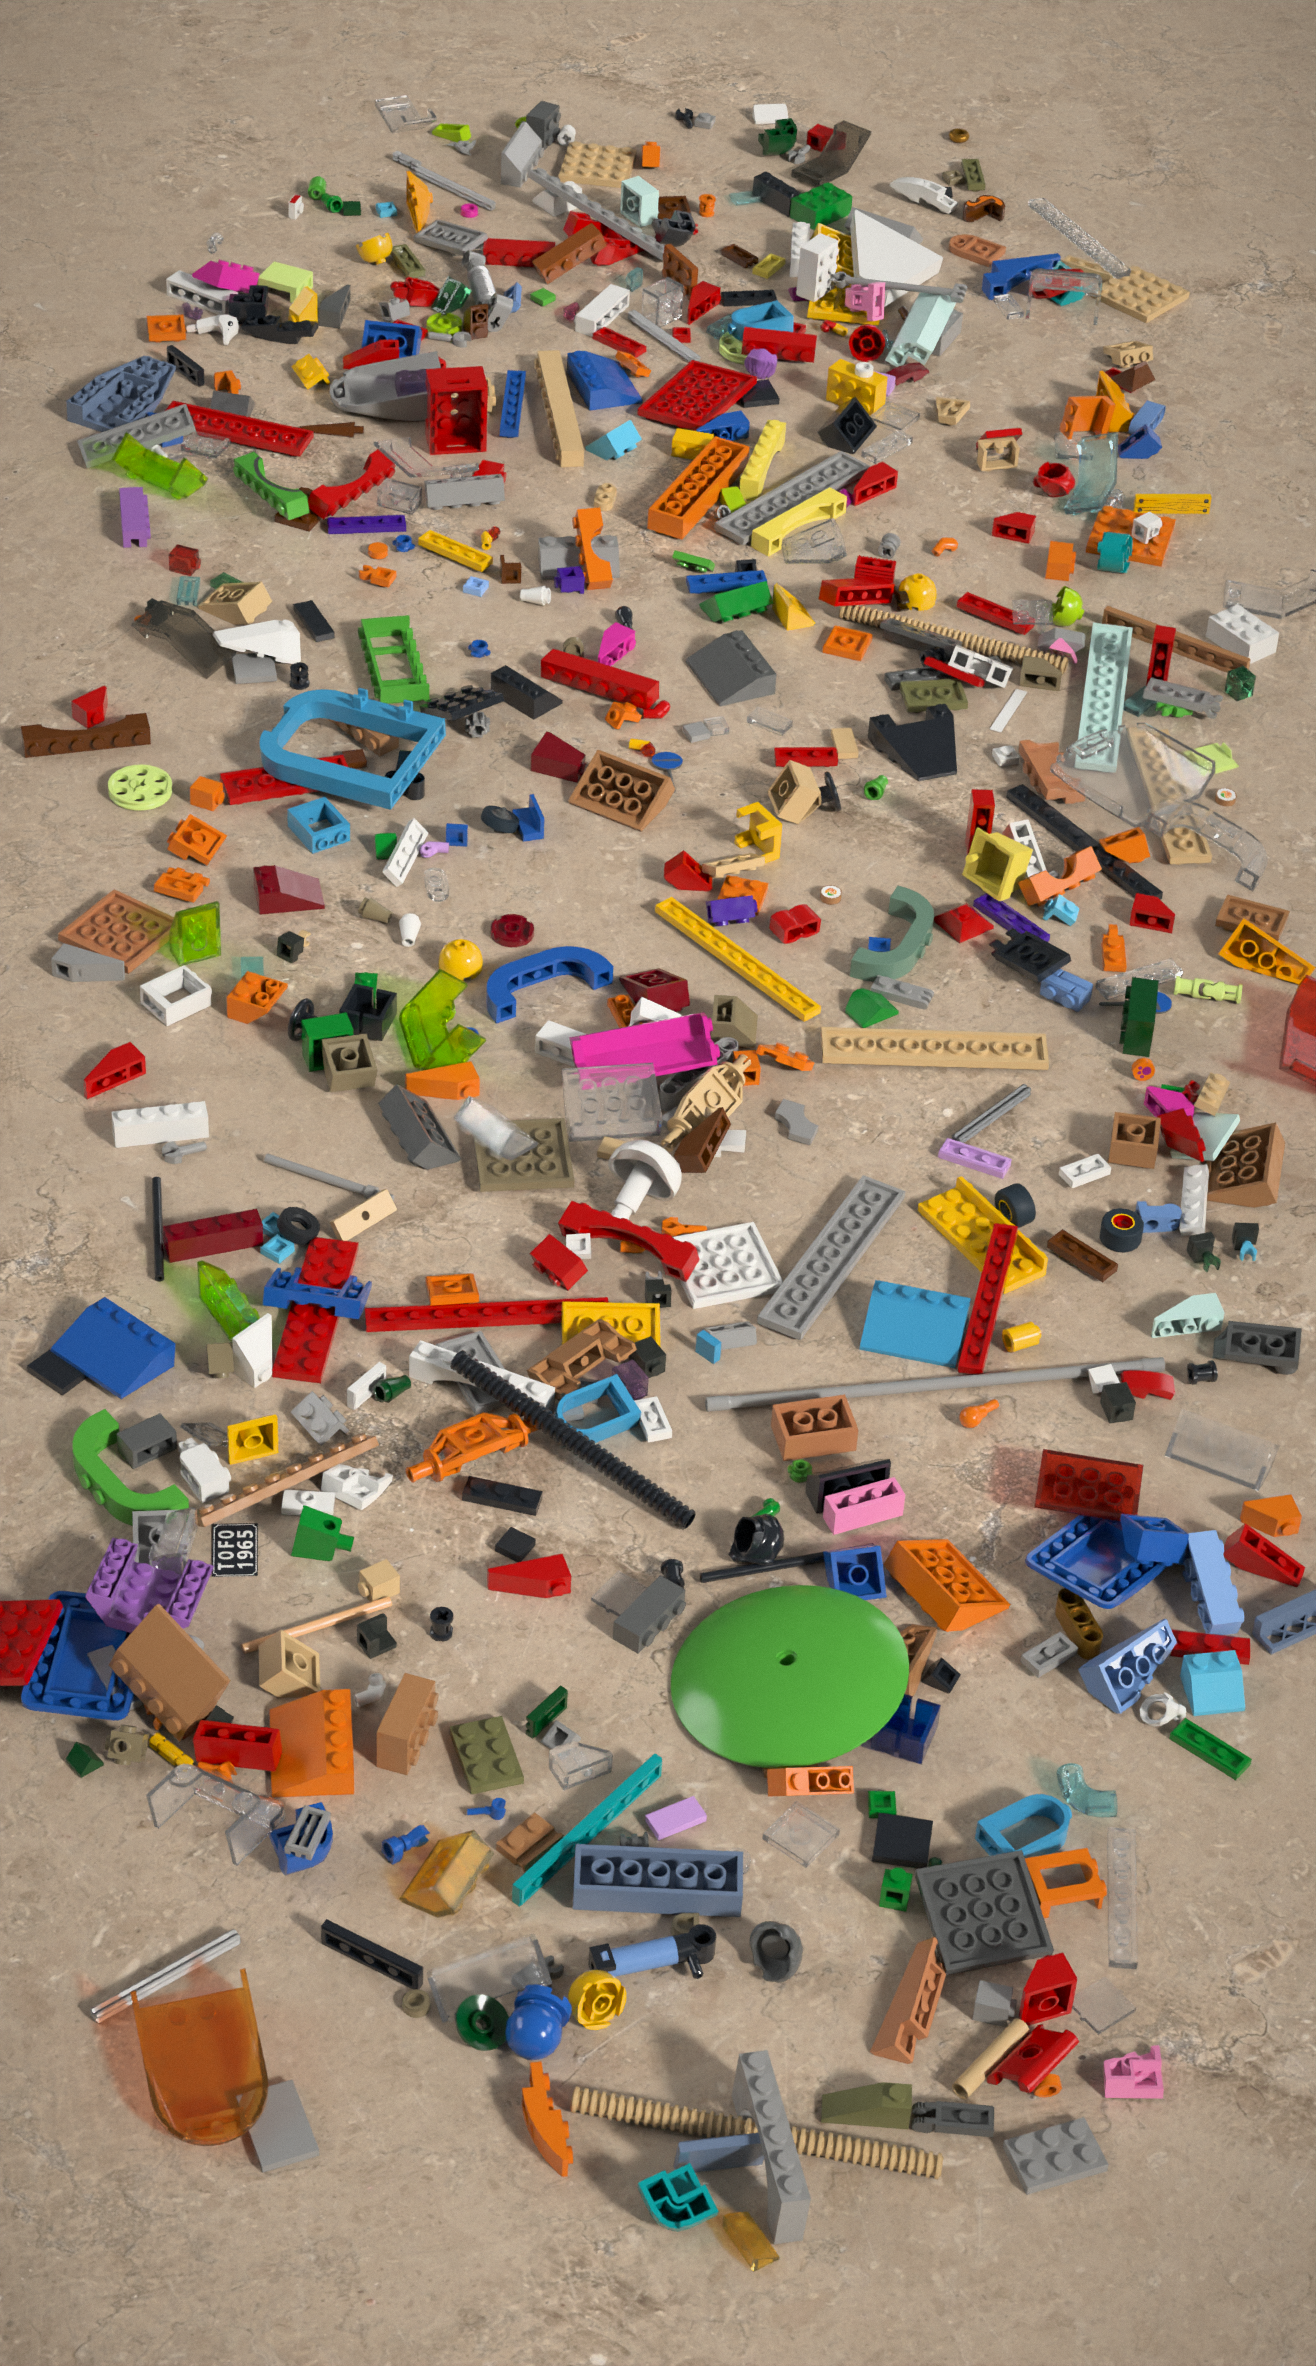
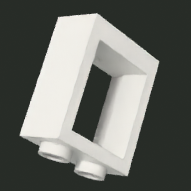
M185 965L140 985L141 1004L166 1026L211 1006V987ZM183 987L191 993V995L172 1004L164 998V996Z

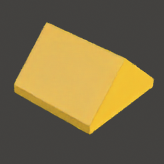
M776 583L773 589L774 604H772V610L785 629L788 631L813 626L815 621L801 601Z

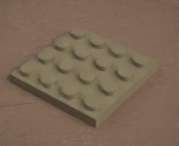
M565 1118L472 1122L480 1192L574 1187L575 1180Z

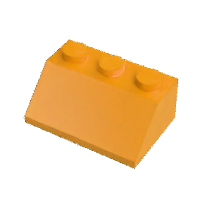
M1099 371L1096 396H1108L1116 404L1108 432L1129 431L1130 423L1134 418L1133 412L1129 409V403L1126 402L1124 393L1121 392L1119 386L1104 371Z

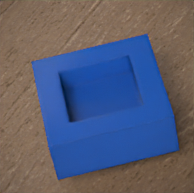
M447 823L446 842H449V846L467 847V824Z
M869 937L868 950L876 952L890 951V938Z

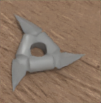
M476 139L472 142L459 141L458 143L452 142L446 145L455 147L461 153L471 155L469 151L475 146Z

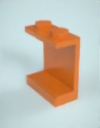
M1108 396L1069 397L1062 422L1060 423V431L1067 439H1072L1073 432L1093 431L1099 438H1106L1116 404Z

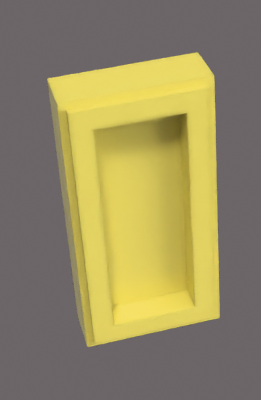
M769 254L753 267L752 274L768 279L785 265L786 259Z

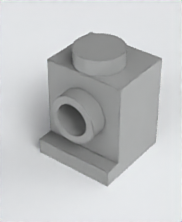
M393 298L389 302H379L383 320L393 321L410 315V305L406 299Z

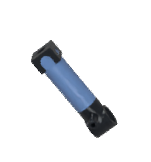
M698 1924L693 1926L688 1933L610 1949L609 1943L589 1947L588 1965L590 1970L606 1971L617 1977L688 1962L693 1978L699 1979L704 1975L700 1964L709 1963L715 1956L716 1932L709 1925Z

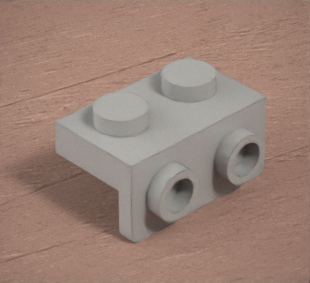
M313 1391L291 1411L321 1446L339 1429L345 1434L349 1431L344 1425L347 1421L338 1410L333 1412L330 1409L333 1404L324 1395L319 1397Z

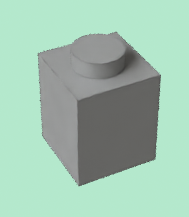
M980 1980L972 2020L1006 2027L1008 2016L1014 2017L1017 2000L1012 1999L1014 1987Z

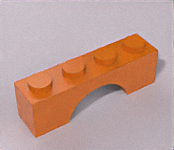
M600 507L577 509L575 517L572 518L573 529L577 530L575 541L576 546L580 547L579 564L583 565L587 590L610 588L613 582L610 562L599 558L591 547V540L601 534L603 528Z
M1092 846L1064 858V872L1060 879L1052 877L1044 870L1018 882L1028 906L1037 903L1039 907L1046 904L1049 897L1053 896L1055 898L1058 894H1065L1064 889L1072 890L1080 886L1079 881L1087 882L1095 878L1094 873L1102 870Z

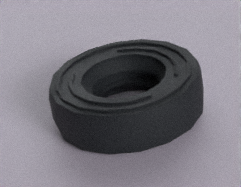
M299 1207L284 1209L277 1220V1228L286 1239L300 1245H308L320 1232V1224L317 1218L307 1210ZM291 1221L303 1225L306 1230L295 1227Z

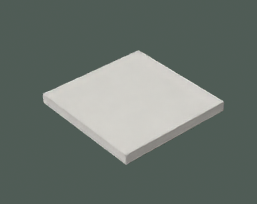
M754 1222L673 1237L681 1242L688 1241L692 1243L699 1255L700 1260L687 1282L680 1280L693 1309L774 1294L783 1283Z

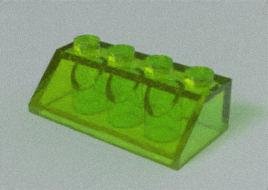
M203 1260L198 1261L199 1298L232 1342L233 1337L260 1319L259 1314L255 1308L250 1306L245 1293L239 1291L234 1278H230L225 1270Z

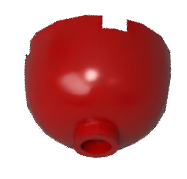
M870 324L861 325L851 333L849 348L856 359L863 362L878 359L884 351L885 337L876 326Z

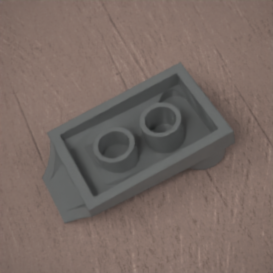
M1228 1321L1227 1328L1214 1338L1212 1358L1274 1366V1369L1280 1374H1293L1297 1371L1299 1365L1302 1328Z

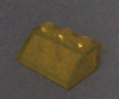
M475 1830L440 1839L399 1899L402 1903L437 1918L455 1915L462 1909V1902L466 1896L475 1889L479 1876L488 1869L489 1861L495 1853Z

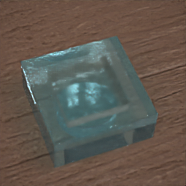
M636 267L627 274L626 289L630 290V292L642 286L643 269Z

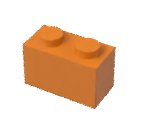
M1050 541L1045 579L1069 581V574H1074L1076 552L1073 551V543Z

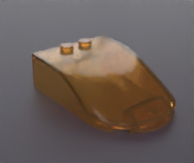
M245 1968L240 1969L241 1988L144 2008H139L136 1991L130 1992L139 2048L153 2112L162 2127L169 2134L183 2142L198 2146H215L231 2142L248 2132L259 2120L265 2109L269 2093L268 2075ZM243 2094L238 2103L236 2096Z

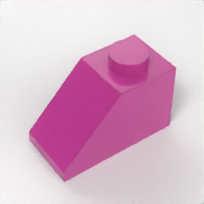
M1153 1086L1146 1087L1144 1105L1155 1117L1184 1108L1187 1116L1191 1115L1193 1118L1195 1106L1182 1093Z

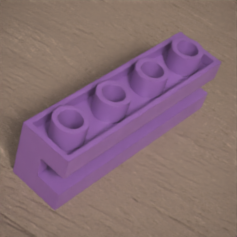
M143 487L119 488L123 548H131V539H139V547H147V539H151L147 495H143Z

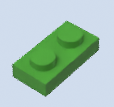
M674 550L672 558L677 562V565L684 568L693 566L695 570L706 573L707 570L713 572L715 564L711 560Z

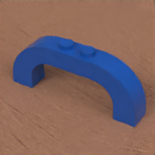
M574 946L556 947L521 958L499 967L489 977L486 992L487 1011L496 1024L516 1017V999L511 994L512 992L561 975L577 976L586 981L593 990L613 984L614 966L599 953Z

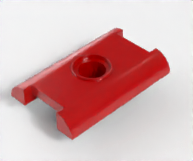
M1039 2024L989 2074L987 2083L998 2085L1003 2078L1018 2082L1020 2091L1031 2093L1079 2043V2040L1074 2033L1067 2029L1061 2033L1044 2029L1043 2024Z

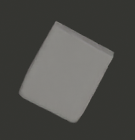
M555 1720L541 1740V1743L563 1757L581 1740V1737L558 1720Z

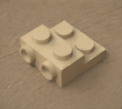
M1139 341L1103 346L1104 354L1110 355L1112 363L1119 365L1120 368H1128L1134 363L1138 365L1144 361L1153 360V346Z

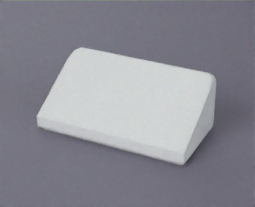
M786 104L754 105L753 119L755 124H775V120L788 119Z

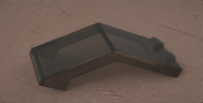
M844 120L835 124L833 134L820 156L792 169L791 176L800 182L809 183L812 187L816 188L847 174L871 136L872 131Z
M160 600L132 623V626L145 639L152 635L167 640L206 679L236 655L235 650L220 646L213 636L215 630L194 610Z

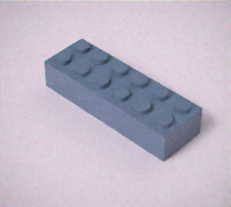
M576 1844L573 1910L657 1914L699 1913L701 1916L741 1917L743 1852Z

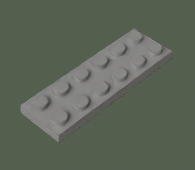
M184 404L77 440L86 467L90 468L164 442H169L172 439L196 432L187 405Z

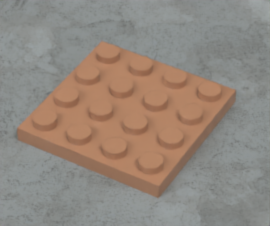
M114 889L59 932L58 941L124 961L125 973L129 974L184 929V922Z

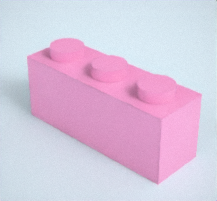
M895 1477L828 1495L825 1496L823 1519L832 1534L835 1535L903 1515L905 1493Z

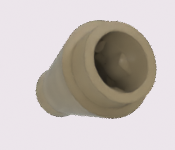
M364 898L358 910L362 918L386 924L389 923L393 914L392 911L386 909L373 898Z

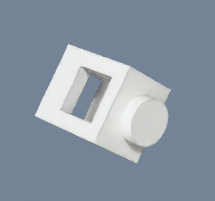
M1148 512L1134 519L1131 536L1147 544L1149 539L1159 534L1162 527L1161 518Z

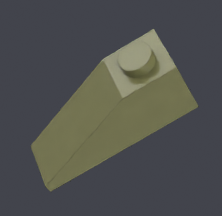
M881 2082L823 2094L821 2123L909 2130L912 2110V2084Z

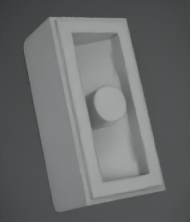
M749 1321L702 1329L721 1341V1350L757 1344L756 1327Z

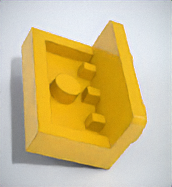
M309 353L291 366L307 389H310L322 379L327 385L330 384L327 378L330 375L317 357L313 359Z

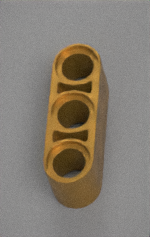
M1066 1588L1061 1589L1058 1592L1055 1615L1069 1640L1078 1647L1077 1654L1083 1659L1091 1660L1100 1654L1103 1632L1084 1599Z

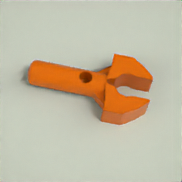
M669 1217L662 1221L661 1234L666 1233L672 1237L680 1234L707 1231V1227L703 1225L681 1224L678 1222V1217Z

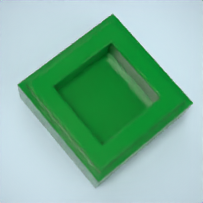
M868 1791L869 1818H878L879 1812L897 1815L895 1791Z

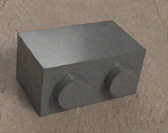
M159 1413L117 1433L118 1452L133 1469L138 1468L176 1450V1430Z

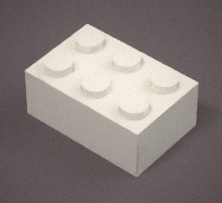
M820 233L800 247L797 296L815 302L834 288L833 277L837 269L838 240Z
M1238 604L1210 616L1206 637L1221 648L1250 658V664L1275 653L1279 632Z

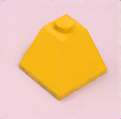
M276 1414L253 1418L227 1426L228 1462L230 1465L278 1453V1418Z

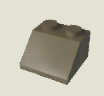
M367 1034L322 1039L324 1073L330 1092L375 1086L378 1069Z

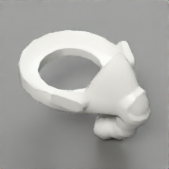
M1164 1692V1694H1155L1146 1698L1141 1705L1140 1716L1149 1726H1161L1168 1723L1171 1719H1174L1175 1722L1184 1719L1186 1708L1181 1704H1177L1171 1695ZM1158 1702L1164 1703L1166 1712L1163 1717L1157 1720L1150 1719L1148 1717V1710L1151 1705Z

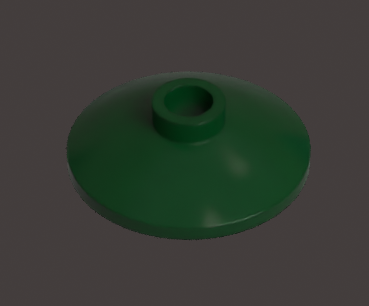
M477 1994L466 1998L459 2005L455 2015V2024L460 2037L466 2044L477 2050L490 2051L500 2047L506 2041V2022L509 2016L499 2001L488 1995ZM476 2022L482 2025V2030L477 2027Z

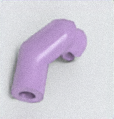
M428 841L421 846L419 852L425 858H430L436 853H449V842Z

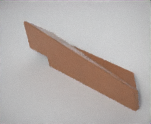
M935 1937L921 1941L916 1945L870 2052L873 2055L910 2064L913 2063L916 2038L922 2040L928 2037L946 1977L944 1964L938 1963L935 1954V1948L938 1944Z

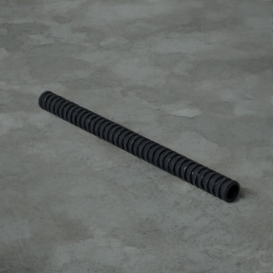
M464 1350L458 1352L453 1357L450 1366L452 1370H456L460 1375L463 1374L465 1379L469 1378V1382L475 1383L477 1387H481L482 1391H487L488 1395H493L495 1400L505 1404V1407L508 1409L511 1408V1411L514 1413L517 1412L518 1416H524L525 1421H530V1424L533 1426L536 1425L538 1430L542 1429L544 1434L554 1438V1441L557 1443L560 1442L561 1446H567V1450L573 1451V1454L576 1456L579 1455L581 1460L585 1459V1462L591 1464L593 1468H598L600 1473L604 1472V1476L610 1477V1480L613 1482L616 1481L617 1485H623V1489L629 1490V1493L632 1495L635 1494L637 1499L642 1498L643 1503H648L650 1508L654 1507L656 1512H660L663 1517L667 1516L669 1521L673 1520V1524L679 1525V1528L682 1530L691 1525L695 1518V1510H689L687 1505L683 1506L682 1501H677V1498L674 1496L670 1497V1493L664 1492V1489L661 1487L658 1488L656 1483L651 1484L650 1479H645L643 1474L639 1475L637 1470H633V1467L630 1465L626 1466L624 1461L620 1462V1458L614 1457V1454L611 1452L608 1453L607 1449H602L601 1445H595L594 1440H589V1437L586 1435L583 1436L581 1431L571 1427L568 1422L564 1423L562 1418L558 1419V1415L552 1414V1411L549 1409L546 1410L545 1406H540L539 1402L534 1401L532 1397H528L526 1393H522L519 1388L515 1389L513 1384L509 1385V1381L503 1380V1377L500 1375L497 1376L496 1372H491L490 1368H485L483 1363L473 1359V1356L470 1354L467 1355V1352Z

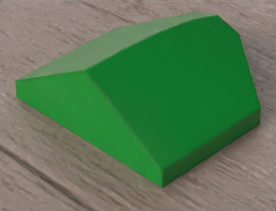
M861 988L852 992L845 1008V1013L861 1028H866L898 1015L899 1010L883 995Z

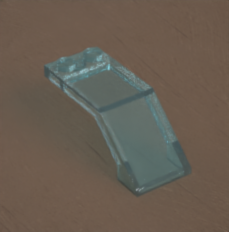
M1118 432L1081 437L1077 444L1079 452L1078 484L1064 507L1066 515H1079L1083 512L1096 513L1102 510L1117 484Z

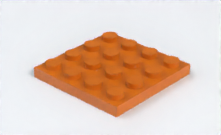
M1101 505L1086 546V553L1100 555L1097 552L1099 541H1102L1104 532L1124 533L1131 536L1134 519L1146 513ZM1166 516L1160 517L1162 527L1159 534L1149 539L1147 544L1131 536L1133 548L1132 556H1129L1128 561L1162 567L1176 519Z

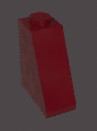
M547 731L531 754V771L575 783L579 782L588 764L585 763L586 755Z

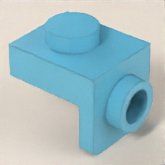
M1058 894L1053 900L1049 899L1044 905L1043 919L1047 921L1054 914L1071 926L1076 922L1079 908L1073 902Z

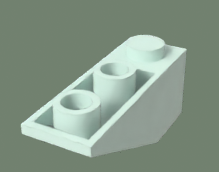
M1217 1294L1193 1295L1154 1318L1151 1337L1158 1338L1221 1330L1225 1312Z

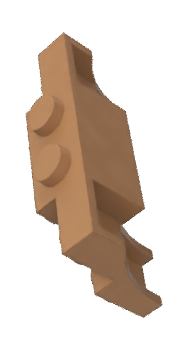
M598 1319L527 1369V1373L530 1379L555 1387V1399L561 1400L568 1393L581 1389V1383L577 1379L606 1358L619 1363L626 1360L637 1349L633 1341L619 1334L609 1322Z

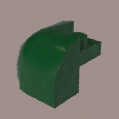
M792 118L775 120L774 129H764V133L758 134V141L763 147V155H781L789 152L794 147L797 139V126Z

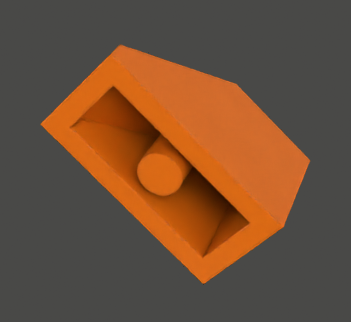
M1140 827L1099 840L1100 845L1106 852L1128 863H1139L1145 858L1150 857L1146 837Z
M1291 1494L1244 1501L1240 1516L1242 1523H1246L1250 1527L1273 1537L1298 1534L1302 1518Z

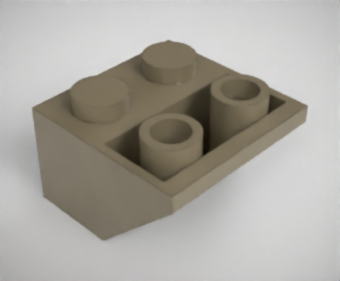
M714 995L711 1039L715 1044L722 1038L731 1037L738 1041V1046L755 1048L758 1015L737 996Z

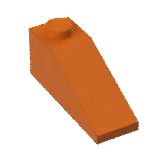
M472 1061L405 1074V1089L418 1096L461 1100L479 1096L480 1078Z

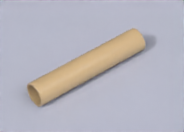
M1015 2018L952 2084V2089L959 2098L968 2099L989 2074L1029 2034L1027 2024L1021 2019Z

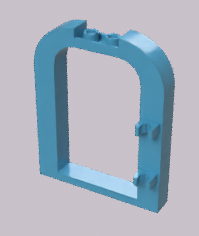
M363 688L358 689V695L328 689L307 691L288 700L283 705L284 715L277 726L271 732L266 730L262 732L259 741L261 762L264 769L271 776L279 780L391 810L446 736L445 719L414 711L413 701L404 699V706L398 707L368 699V690ZM315 718L331 719L418 742L391 779L282 749L300 725L305 721Z

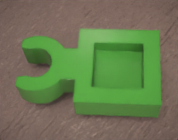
M1157 702L1155 711H1162V716H1169L1171 714L1181 718L1184 715H1192L1193 710Z

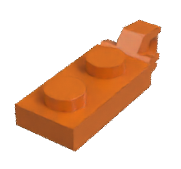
M1109 924L1108 932L1103 934L1101 943L1103 971L1126 972L1127 965L1123 935H1118V926L1116 924Z

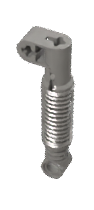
M467 250L463 255L461 264L462 267L467 269V280L475 304H488V331L497 332L501 330L511 313L513 299L496 293L490 273L484 266L485 256Z

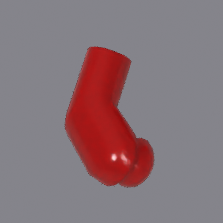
M662 700L653 709L643 708V719H662L670 710L669 702Z

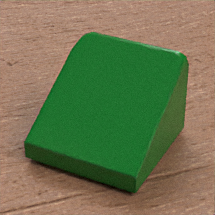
M396 833L375 834L377 860L390 858L397 844Z

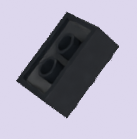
M763 172L755 176L752 195L787 217H790L791 198L802 193L769 172Z
M854 397L840 405L817 433L829 448L854 454L876 429L877 425L857 398Z
M507 665L491 673V689L494 692L503 693L504 702L533 720L563 704L562 699Z
M875 1459L807 1475L805 1493L816 1514L824 1511L825 1496L889 1479L891 1461L890 1459Z

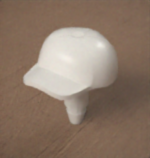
M634 1140L619 1146L609 1159L608 1166L610 1171L625 1184L614 1202L616 1207L612 1210L611 1215L629 1220L630 1215H634L638 1210L645 1195L662 1201L672 1200L679 1190L682 1179L679 1163L664 1148L646 1140Z

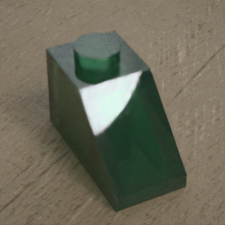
M448 276L431 309L443 315L452 313L463 307L472 290L463 283Z

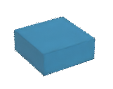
M702 1330L697 1334L695 1352L712 1364H715L720 1360L721 1341L705 1330Z

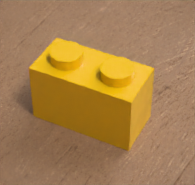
M677 428L672 439L671 456L694 460L714 438V434Z

